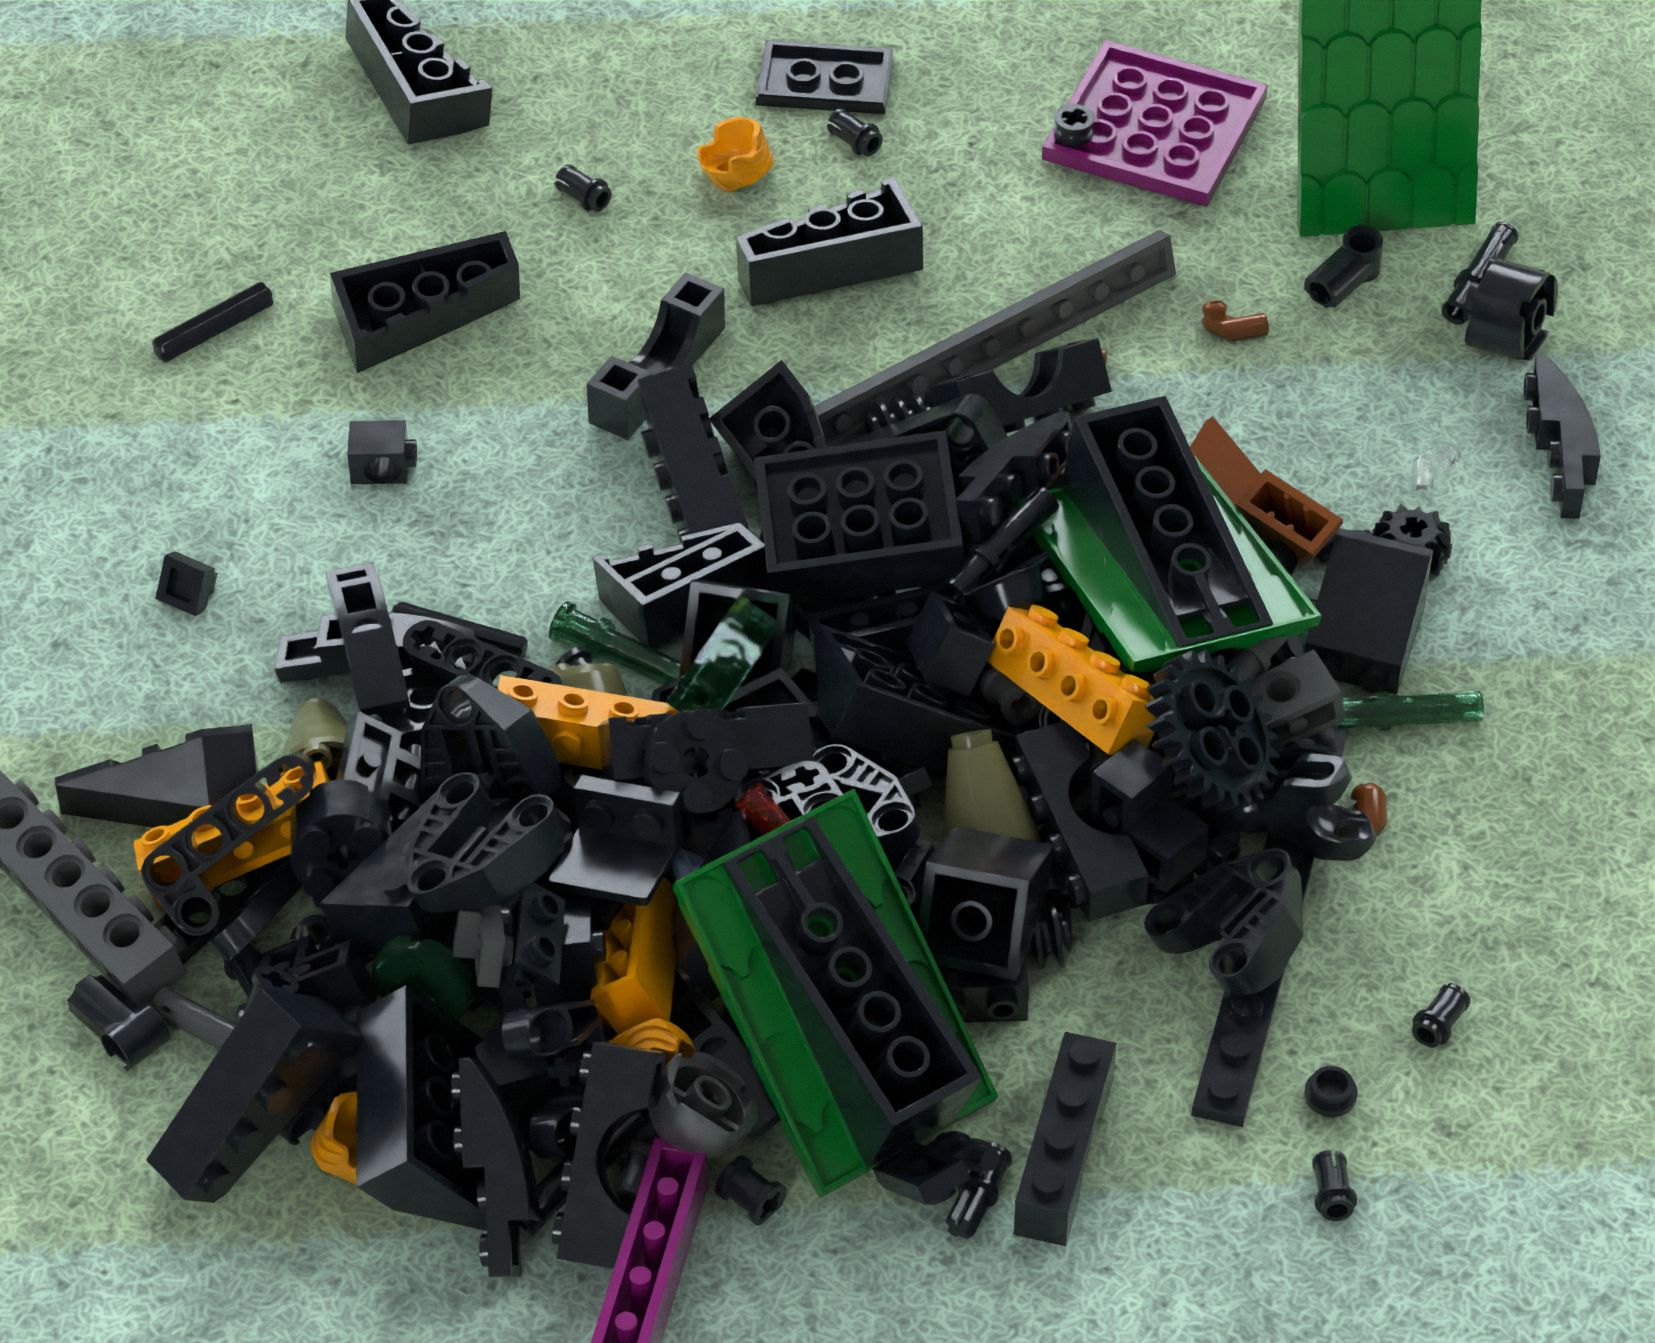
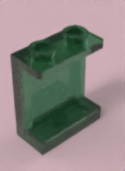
M740 595L671 693L666 703L679 712L700 709H723L781 623Z

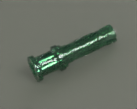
M571 601L564 602L553 617L549 629V639L555 643L565 641L575 647H583L591 654L592 660L605 657L662 685L683 678L679 677L680 660L616 631L612 621L605 617L598 620L577 610V605Z

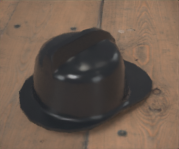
M1052 551L1042 552L1000 574L996 579L963 595V598L971 597L986 620L994 624L1002 622L1008 607L1029 610L1031 605L1040 606L1045 600V593L1039 566L1053 554Z

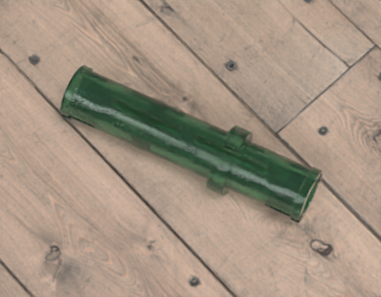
M1480 690L1400 696L1390 695L1389 692L1383 691L1377 692L1375 696L1342 698L1345 721L1334 727L1344 729L1378 727L1379 731H1390L1392 726L1410 724L1481 722L1483 720L1482 714H1484L1483 696Z

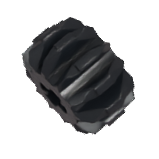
M1400 503L1395 512L1384 511L1379 522L1375 523V528L1372 529V536L1432 549L1430 574L1439 576L1444 564H1447L1448 559L1451 557L1452 544L1449 523L1440 521L1438 511L1423 512L1420 504L1415 510H1408Z

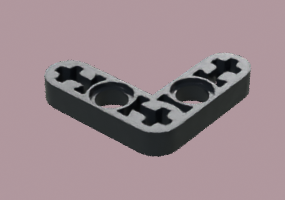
M815 761L796 762L741 783L738 792L730 802L716 811L695 815L686 814L690 838L697 845L712 847L733 814V811L741 809L757 828L762 830L791 818H798L842 795V792L822 764ZM767 799L771 801L768 805L760 808H749L746 806L754 800Z

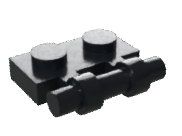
M358 711L348 722L336 780L358 781L367 785L368 791L380 799L382 796L391 808L393 826L397 830L422 805L421 796L419 795L421 786V745H410L407 751L400 748L401 731ZM394 773H397V779L400 784L392 781Z
M952 1130L940 1133L935 1140L927 1145L915 1142L872 1169L878 1182L884 1189L924 1205H935L952 1197L956 1192L955 1187L970 1179L968 1170L985 1172L996 1169L1000 1163V1155L989 1142L979 1138L971 1139L969 1135L963 1132Z

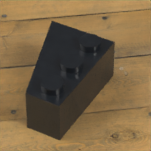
M741 523L681 536L682 544L655 551L652 544L637 547L638 555L609 561L607 554L593 557L599 599L615 618L651 650L684 634L692 579L771 591L764 544Z

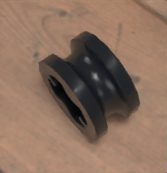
M1068 104L1056 111L1054 136L1058 142L1065 146L1078 147L1092 140L1094 114L1089 108L1079 104Z

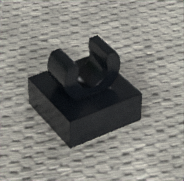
M179 552L168 553L164 556L155 599L197 616L207 607L209 595L215 589L218 573L214 572L215 568Z

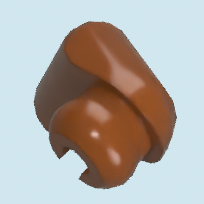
M1221 300L1208 301L1202 306L1204 317L1201 321L1205 329L1230 341L1264 336L1269 333V325L1265 313L1235 318L1226 314L1227 306Z
M1375 783L1357 785L1352 790L1350 799L1357 800L1353 805L1354 808L1367 815L1375 834L1384 829L1387 823L1386 794ZM1339 836V838L1352 837V836Z

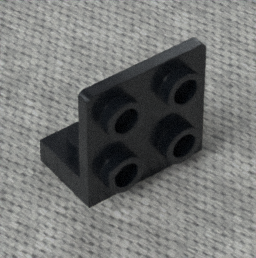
M581 775L574 787L578 829L549 877L550 888L626 904L647 906L684 842L680 792Z

